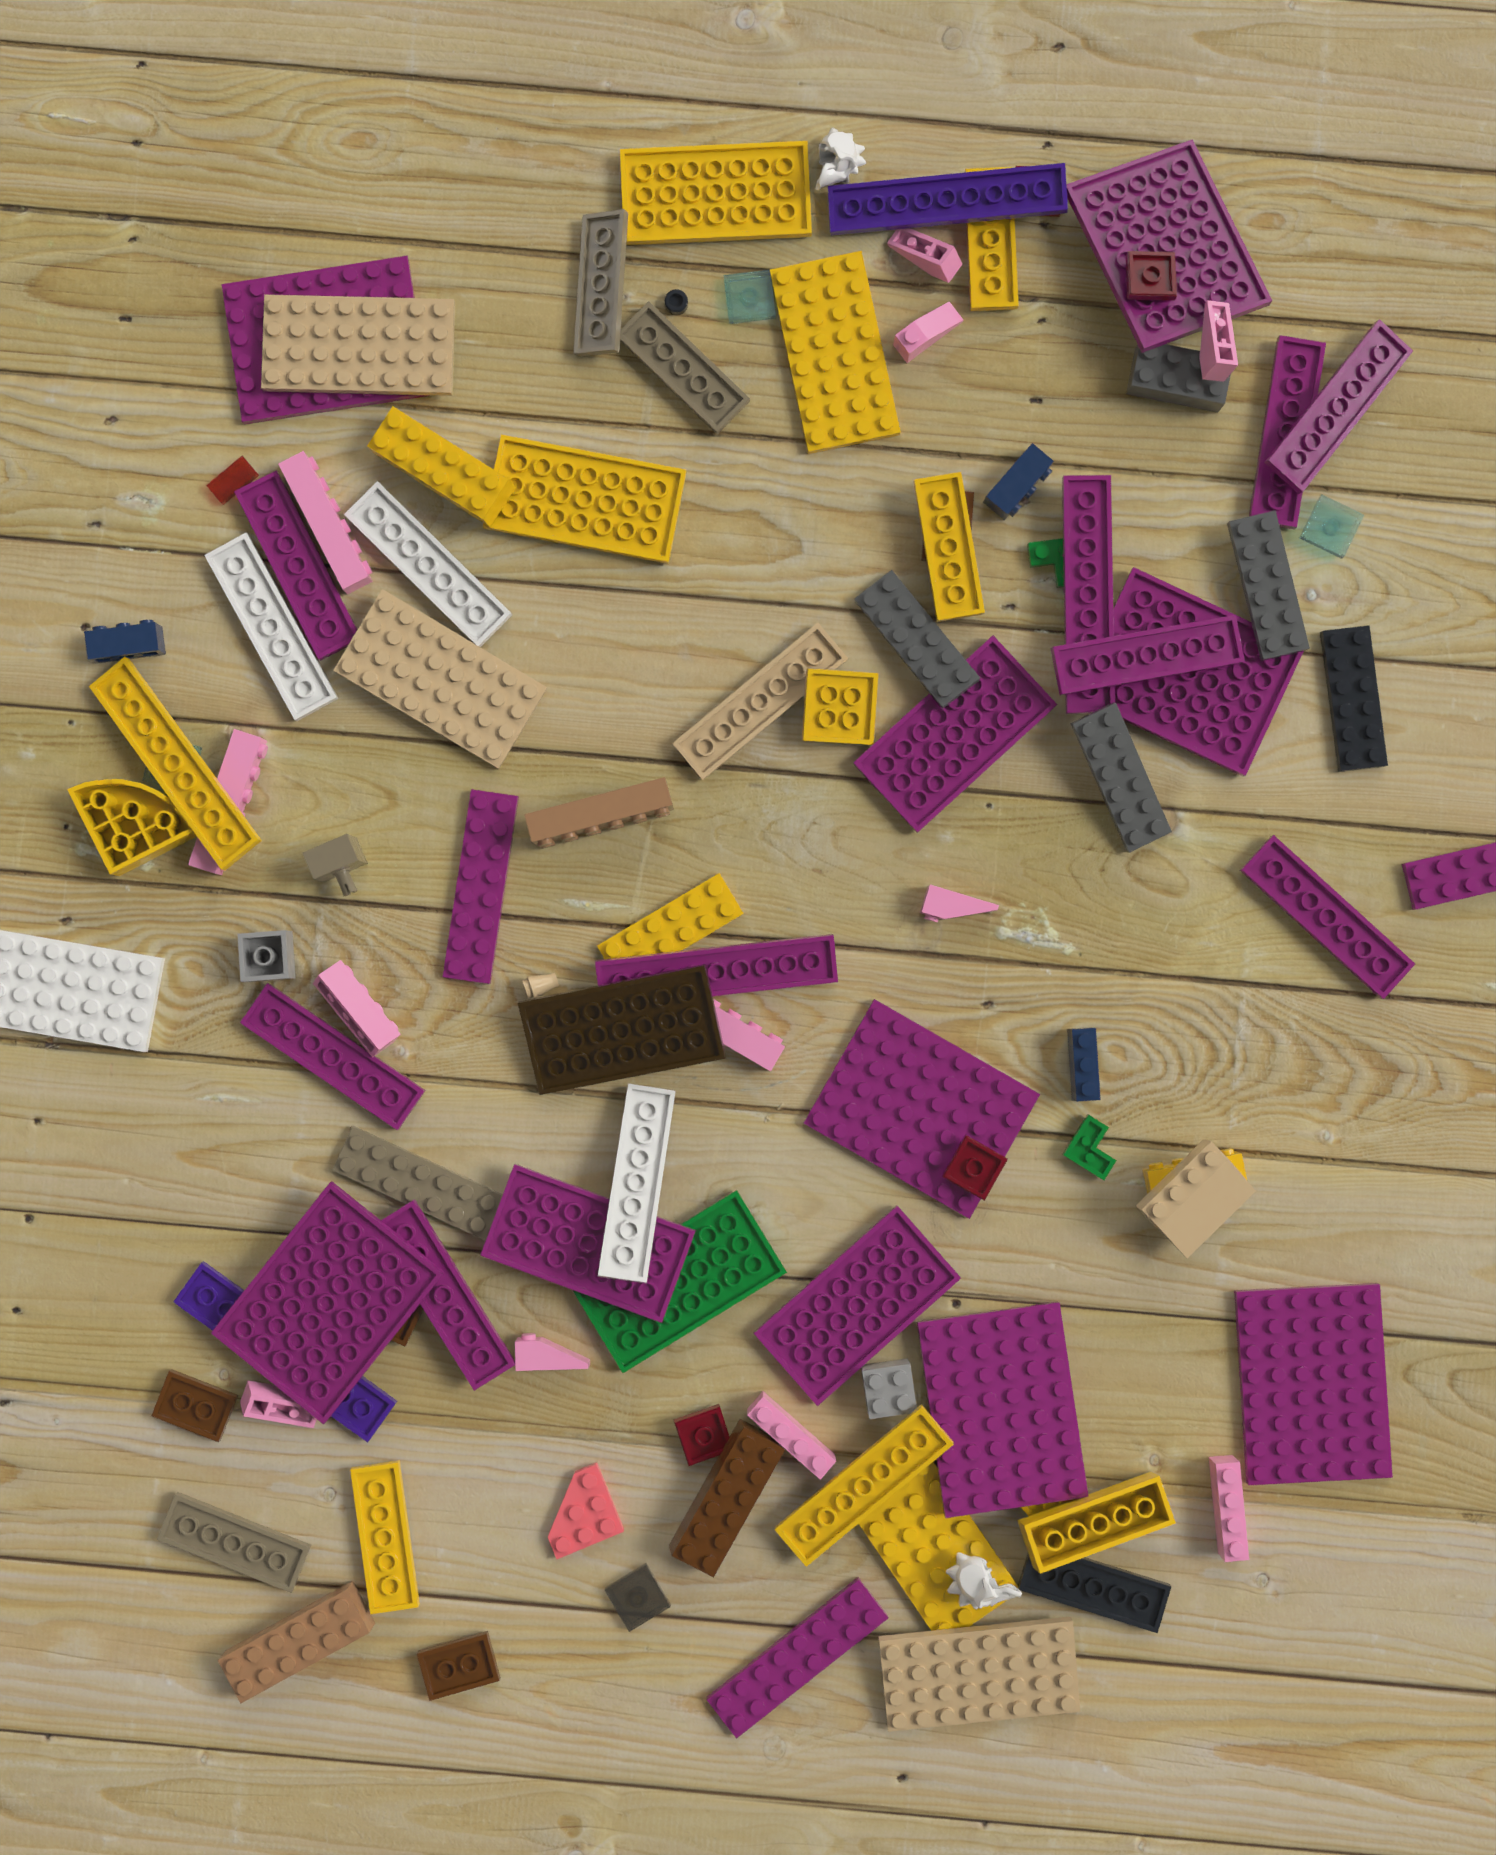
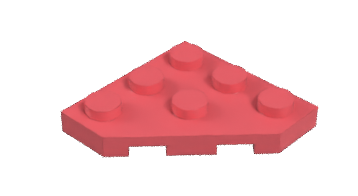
M597 1462L574 1472L548 1535L556 1559L624 1532V1527Z

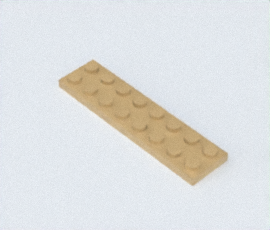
M816 623L674 741L672 745L702 780H705L805 696L807 668L837 670L848 661V657L821 625Z

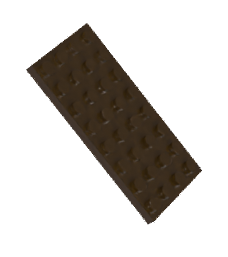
M706 964L518 1002L539 1095L726 1059Z

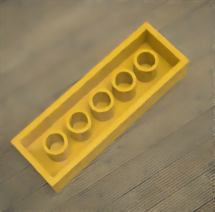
M392 406L367 445L375 455L491 527L516 488L507 477Z
M1148 1472L1088 1494V1497L1074 1499L1017 1520L1032 1566L1040 1574L1176 1524L1161 1478L1153 1472Z

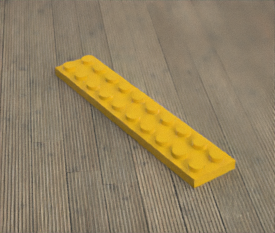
M123 657L89 686L221 870L226 871L262 841L129 658Z

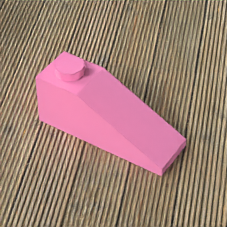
M910 228L897 229L887 242L890 248L929 275L947 283L951 281L962 266L954 246Z
M1209 300L1205 303L1199 358L1202 379L1224 382L1238 366L1229 303Z
M947 302L913 321L897 333L893 346L908 363L961 324L963 319L952 304Z
M928 885L920 913L925 915L924 919L938 923L939 919L945 920L996 911L999 905Z
M535 1333L521 1334V1337H518L515 1341L516 1371L588 1369L590 1366V1359L544 1337H536Z
M247 1381L240 1400L244 1417L314 1428L317 1419L278 1387L266 1383Z

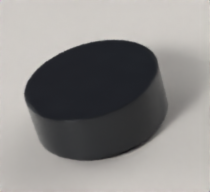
M674 289L666 294L664 300L665 308L670 314L681 315L687 310L688 298L682 290Z

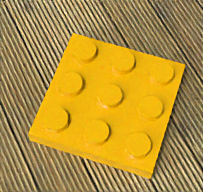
M807 668L802 740L873 745L879 673Z

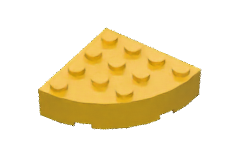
M104 779L84 782L67 789L110 875L121 876L197 837L167 794L145 784L124 779Z

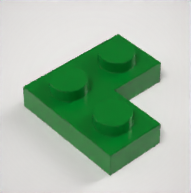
M1063 538L1029 542L1027 548L1030 568L1054 565L1056 587H1064Z
M1087 1114L1062 1155L1105 1181L1117 1161L1097 1148L1109 1127Z

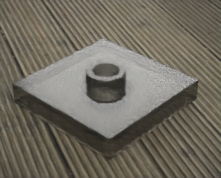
M647 1563L605 1587L606 1594L629 1632L671 1607L668 1598Z

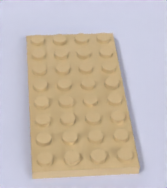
M264 295L261 389L269 392L452 396L454 299Z
M383 589L333 670L500 769L547 690L546 686Z
M1071 1616L878 1636L888 1732L1080 1712L1074 1628Z

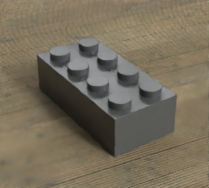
M1137 344L1126 394L1218 413L1225 405L1231 374L1224 382L1202 379L1199 359L1200 351L1165 344L1142 353Z

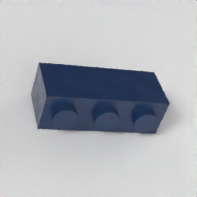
M1032 443L986 495L983 503L1003 520L1009 515L1014 517L1022 507L1019 503L1024 498L1029 499L1037 490L1035 485L1038 481L1044 482L1052 473L1050 467L1054 461Z
M141 620L136 625L118 623L114 628L95 626L92 627L91 631H84L87 659L95 664L120 661L123 657L136 659L166 655L163 627L154 622V620Z
M1096 1028L1067 1029L1071 1098L1076 1102L1101 1100Z

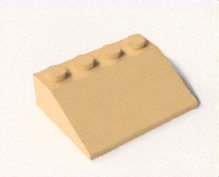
M1203 1139L1136 1207L1188 1258L1256 1190L1212 1141Z

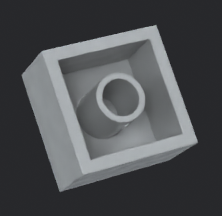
M281 930L237 934L241 982L296 979L293 931Z
M908 1358L865 1364L861 1367L869 1419L909 1414L917 1408L911 1365Z

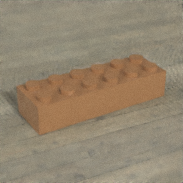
M663 777L524 815L531 842L544 849L555 846V841L562 840L567 843L578 840V835L587 834L588 837L601 833V829L609 827L610 830H617L623 828L624 823L630 821L633 824L643 823L647 821L649 816L655 815L656 818L666 817L670 815V811L674 810L666 778Z
M351 1581L225 1650L218 1659V1662L241 1704L369 1634L375 1625V1621L370 1615L355 1583Z

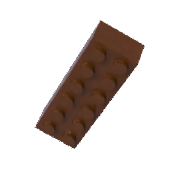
M739 1419L728 1442L723 1447V1451L718 1456L669 1544L671 1556L714 1578L782 1457L785 1448L765 1431Z

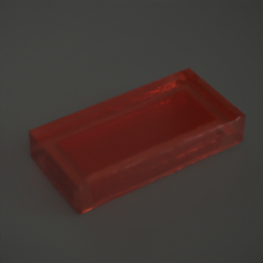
M242 455L206 486L220 503L224 505L236 495L234 491L250 484L259 474Z

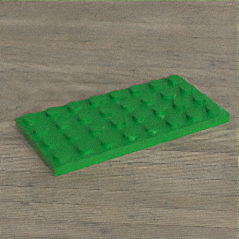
M738 1190L733 1191L681 1223V1225L696 1231L662 1323L573 1290L622 1373L635 1367L787 1273Z

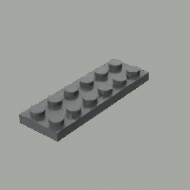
M1276 510L1229 521L1227 526L1261 661L1310 649Z
M892 570L854 598L856 604L942 709L980 681L978 674Z
M1113 702L1070 723L1126 851L1130 853L1171 833V828L1117 704Z

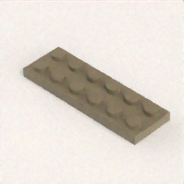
M624 209L585 214L582 217L573 353L578 357L619 353L628 212Z
M649 301L621 329L620 342L717 435L750 402V398Z
M180 1492L174 1495L157 1538L161 1542L290 1593L295 1588L311 1544Z

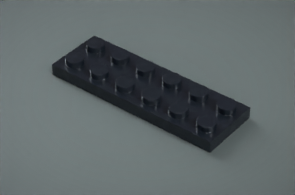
M1370 625L1321 631L1320 638L1338 772L1388 766Z
M1027 1553L1018 1589L1158 1633L1171 1585L1086 1557L1040 1574L1033 1568Z

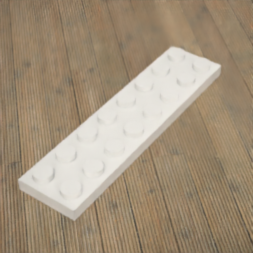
M378 481L344 514L475 645L481 647L512 616V613Z
M244 533L204 555L294 720L299 721L337 700L338 697L249 535Z
M628 1084L598 1271L599 1277L647 1283L675 1098L674 1090Z

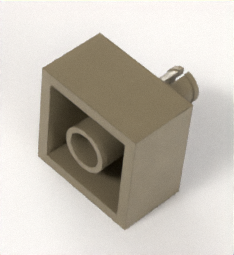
M344 834L302 853L314 880L327 882L336 878L343 896H348L351 892L355 893L358 891L350 871L364 866L368 862L357 837Z

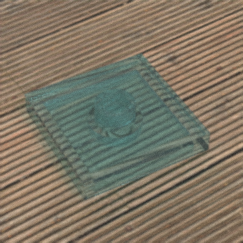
M770 270L723 275L729 324L776 319Z
M1321 494L1299 539L1342 559L1357 532L1364 514Z

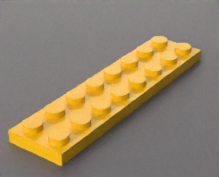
M921 1404L776 1525L774 1530L807 1567L953 1446L954 1442Z

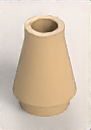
M555 973L527 976V979L522 980L528 999L532 997L537 998L559 986Z

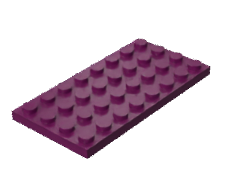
M994 635L966 659L980 677V681L943 709L929 693L853 762L854 766L916 833L925 827L1058 705Z
M514 1164L480 1256L662 1323L696 1230L657 1216L647 1283L599 1277L598 1271L610 1198Z
M896 1205L756 1329L754 1335L810 1399L819 1406L957 1283L961 1277L899 1206Z

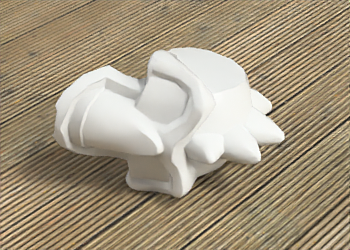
M831 128L828 135L822 139L818 149L819 163L823 168L815 189L820 190L824 186H831L840 182L847 184L849 183V174H858V167L866 164V161L860 156L865 148L854 143L852 133L838 132L837 129Z
M958 1552L956 1565L946 1570V1573L954 1580L947 1591L949 1594H959L960 1607L971 1604L974 1609L989 1605L992 1607L1001 1601L1015 1597L1020 1598L1022 1593L1018 1588L1009 1583L998 1586L995 1578L991 1576L992 1569L987 1567V1561L984 1558L968 1556Z

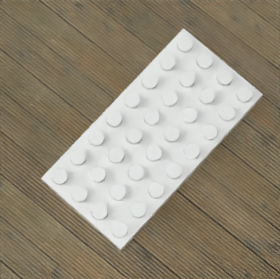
M0 930V1027L148 1052L165 958Z

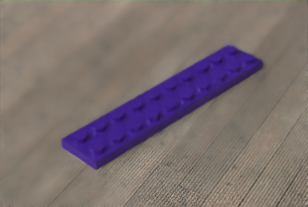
M1065 163L828 186L830 234L833 236L1068 213Z
M203 1261L173 1302L213 1331L244 1290ZM362 1376L331 1417L368 1443L395 1406L397 1400Z

